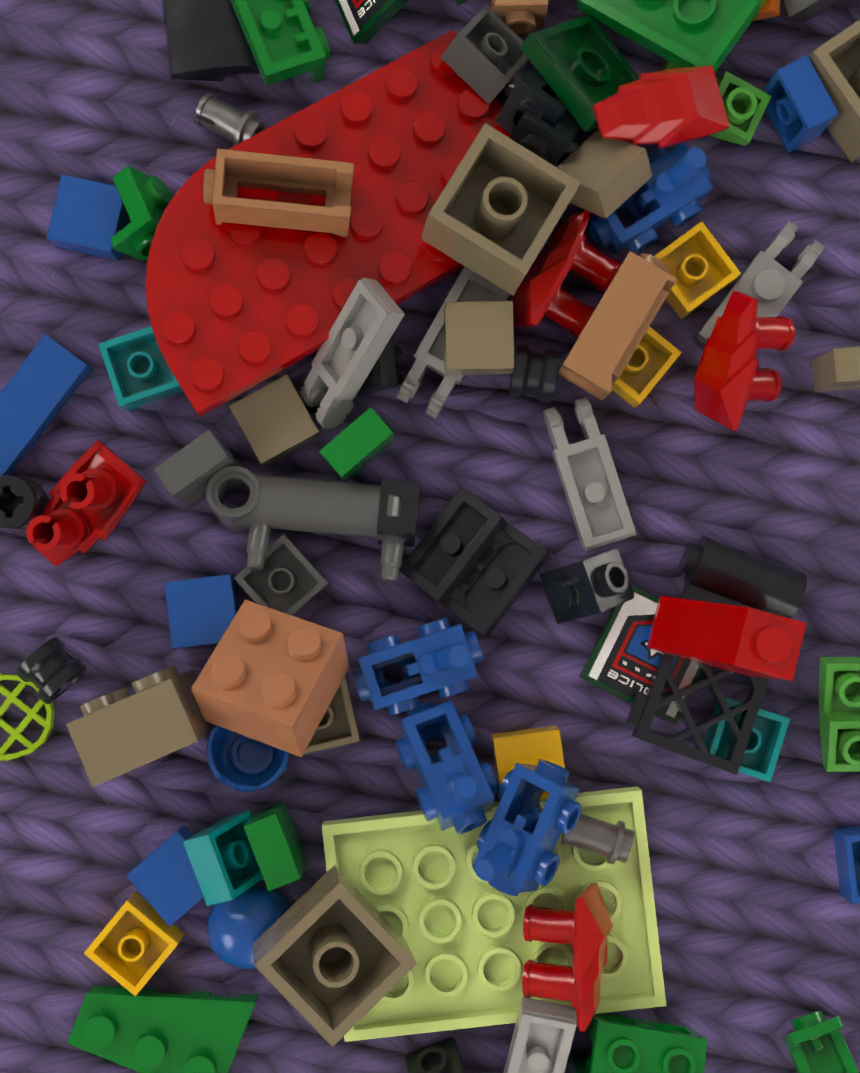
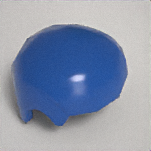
M217 725L211 729L206 747L209 766L215 777L225 785L241 792H255L273 785L286 770L290 754Z
M252 886L233 900L214 904L208 915L207 939L212 951L218 955L221 961L240 969L256 968L254 966L253 943L291 907L283 893L277 889L268 892V889Z

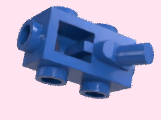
M682 143L669 152L663 147L647 155L652 177L606 219L590 212L591 219L588 221L587 229L595 244L601 249L609 245L614 255H617L626 248L638 254L659 238L655 231L670 221L673 222L676 228H679L699 215L704 210L700 202L704 200L713 188L710 184V173L706 166L707 157L701 149L693 147L688 150L685 143ZM616 214H627L632 221V225L624 228Z
M445 617L418 626L417 629L420 635L418 638L400 643L397 634L367 643L369 654L358 658L361 668L353 671L355 684L361 700L371 699L374 710L387 707L389 714L394 715L419 706L420 703L417 696L438 690L440 698H445L470 689L468 679L478 676L474 664L484 661L475 632L471 631L464 634L461 624L450 627L448 618ZM389 664H399L403 668L404 676L401 681L391 683L386 680L384 669Z
M451 700L437 705L436 702H427L413 708L408 712V717L401 719V734L403 738L395 741L405 770L410 771L416 768L423 784L422 788L415 791L425 819L430 821L437 818L442 831L454 826L457 834L467 833L482 826L487 822L485 813L492 811L495 800L493 795L498 793L499 789L487 762L479 764L472 746L477 744V739L469 718L466 714L458 716ZM440 741L444 744L445 748L438 750V756H434L426 749V745L429 742Z
M539 759L537 766L516 763L514 769L506 774L499 788L498 797L501 800L492 820L485 824L477 840L479 852L473 866L480 879L488 881L495 889L511 896H518L522 892L536 891L539 884L546 886L550 883L560 862V857L553 853L562 832L567 835L573 830L582 809L581 804L575 801L580 788L566 782L570 774L568 770L550 761ZM547 791L550 794L548 796L544 808L542 809L540 806V797L544 792Z

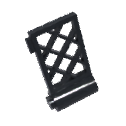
M705 536L700 538L697 544L688 543L679 564V572L685 574V585L680 598L750 607L790 619L794 617L799 609L807 585V576L803 572ZM661 652L647 694L644 695L636 692L626 723L635 726L632 736L737 775L769 679L744 675L750 686L748 696L741 704L729 709L716 681L734 673L733 671L722 669L712 673L709 665L697 662L704 678L678 690L670 673L672 662L678 656ZM666 683L670 694L660 698ZM708 685L720 713L694 724L682 697ZM674 701L687 728L667 738L650 732L649 728L656 709ZM742 712L737 725L733 716ZM723 720H726L727 727L733 737L726 760L709 754L699 734L700 731ZM691 736L696 748L682 744L679 741Z

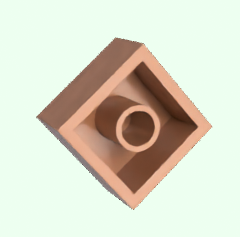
M244 600L191 687L204 721L302 758L349 669L343 633Z

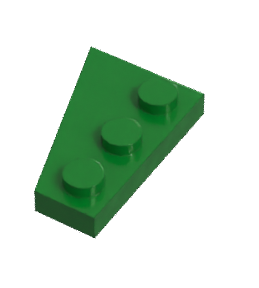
M93 985L85 996L67 1044L139 1073H228L258 994H239V997L211 996V992L191 991L190 995L158 993L156 989L142 988L134 996L124 987Z

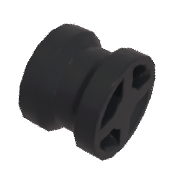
M517 344L508 397L519 399L526 394L535 396L539 402L550 404L556 383L559 351L547 350L543 354L531 352L528 346Z
M10 475L1 476L0 528L26 530L29 522L34 517L40 516L47 506L46 492L38 483L30 479ZM12 492L15 493L11 500L7 501Z
M54 637L35 650L19 666L16 674L23 682H32L39 689L38 697L47 705L66 692L84 674L87 667L80 660L71 659L65 653V644L58 637Z

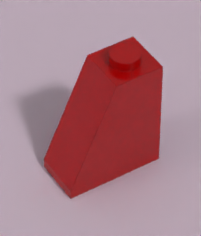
M659 596L646 648L751 677L793 681L807 623L750 607Z

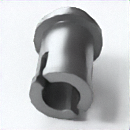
M210 93L205 94L201 98L195 113L204 116L203 118L198 115L195 116V125L201 128L204 127L233 142L234 146L265 130V123L259 120L258 113L253 110L245 113L217 99Z
M580 814L573 830L567 835L562 833L561 844H568L607 857V863L612 865L616 860L625 863L631 851L634 831L625 828V822L620 820L614 825Z

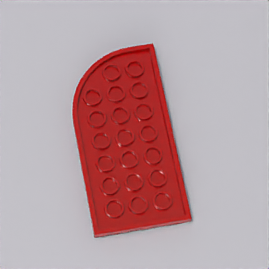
M454 29L228 149L354 163L348 238L326 232L222 222V225H216L213 205L204 204L203 201L205 169H215L216 157L197 170L177 191L168 204L157 225L150 246L145 285L147 308L159 349L170 371L199 418L319 350L321 345L329 339V331L358 280L362 278L377 280L398 305L464 267V265L421 240L427 216L485 123L507 137H510L511 134L495 122L502 109L497 98L495 97L488 104L440 58L457 36ZM238 187V198L325 207L326 196Z

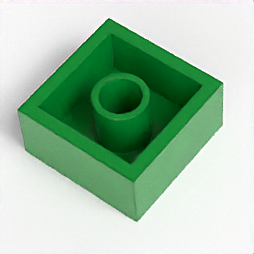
M370 407L319 452L341 478L347 482L391 445L395 438L390 428Z
M282 801L254 812L244 825V829L268 892L301 879L307 865V859L285 802Z

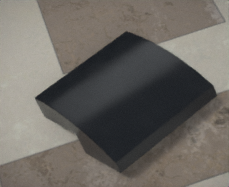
M162 0L171 79L222 82L226 73L261 74L230 0Z
M461 487L404 561L399 571L476 631L488 638L549 558L550 554L508 523L503 516Z

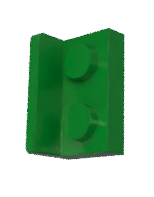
M230 0L266 86L307 72L313 83L323 80L325 62L330 58V48L322 27L314 28L308 14L310 11V0Z
M600 1013L594 1015L593 1020L585 1031L586 1035L593 1041L590 1073H704L707 1038L691 1027Z

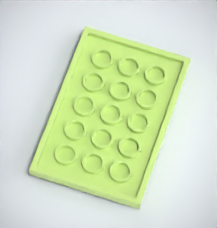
M636 786L578 793L575 799L582 806L581 814L614 825L620 820L625 822V828L634 831L631 851L625 863L616 860L612 865L607 863V857L568 844H561V832L553 853L560 857L559 866L553 879L546 886L539 884L536 891L522 892L518 896H511L495 889L488 881L480 879L474 870L473 864L479 852L477 840L485 824L463 834H457L454 826L442 831L437 818L427 821L422 810L323 821L322 833L326 871H329L335 865L406 940L417 963L344 1035V1041L349 1042L516 1023L521 1000L524 997L522 978L526 961L534 960L535 962L573 967L572 945L533 940L532 942L525 941L523 919L526 907L531 904L536 907L574 911L575 899L591 882L598 884L613 924V928L607 938V963L601 973L600 1004L595 1014L667 1006L642 790ZM547 799L540 800V806L542 809L544 808ZM494 802L492 811L485 813L487 822L493 819L500 802ZM531 996V999L571 1006V1002Z

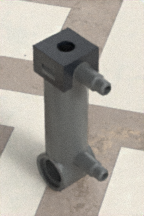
M229 466L217 471L209 479L206 488L207 501L223 526L237 532L249 530L246 553L248 554L247 567L251 570H261L264 568L271 529L377 538L378 544H382L380 565L382 566L381 578L386 582H396L398 580L399 568L402 566L403 546L415 547L420 482L382 479L381 485L258 475L251 473L243 467ZM238 490L250 493L248 501L243 506L234 509L224 506L225 500L230 493Z

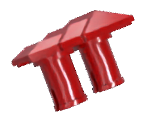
M712 65L674 68L639 74V80L619 86L618 93L593 106L601 139L623 140L633 145L657 144L658 148L671 147L726 130L730 127Z
M587 210L574 213L558 227L547 247L539 252L520 286L512 296L513 327L539 325L545 315L570 331L575 337L580 336L595 308L588 306L561 288L569 270L593 284L599 291H604L609 287L621 266L619 261L613 260L585 241L586 235L584 231L590 219V212Z
M739 291L732 292L722 317L717 318L711 337L707 339L694 377L695 410L733 431L738 430L747 401L771 402L779 396L782 381L777 370H772V368L757 369L759 360L755 358L757 349L784 351L792 345L795 336L794 324L790 318H785V316L757 317L758 298Z
M97 440L51 489L49 494L52 498L40 516L34 517L27 526L26 536L28 542L33 544V547L56 567L79 551L83 554L86 553L100 538L103 541L107 540L128 512L147 481L100 440Z
M591 882L575 899L574 911L536 907L529 904L526 907L523 919L525 941L532 942L533 940L572 945L573 967L535 962L534 960L526 961L522 978L524 997L531 998L532 996L571 1002V1006L576 1009L577 1027L582 1032H585L590 1025L600 1004L601 973L607 963V938L613 928L597 883Z

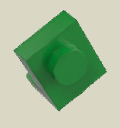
M126 166L112 178L131 223L112 236L110 241L114 250L139 260L147 261L157 225L173 196L166 184L158 177H150L130 166Z
M820 1010L791 1021L795 1032L783 1037V1041L797 1073H859L840 1029L844 1028L840 1016L825 1020Z

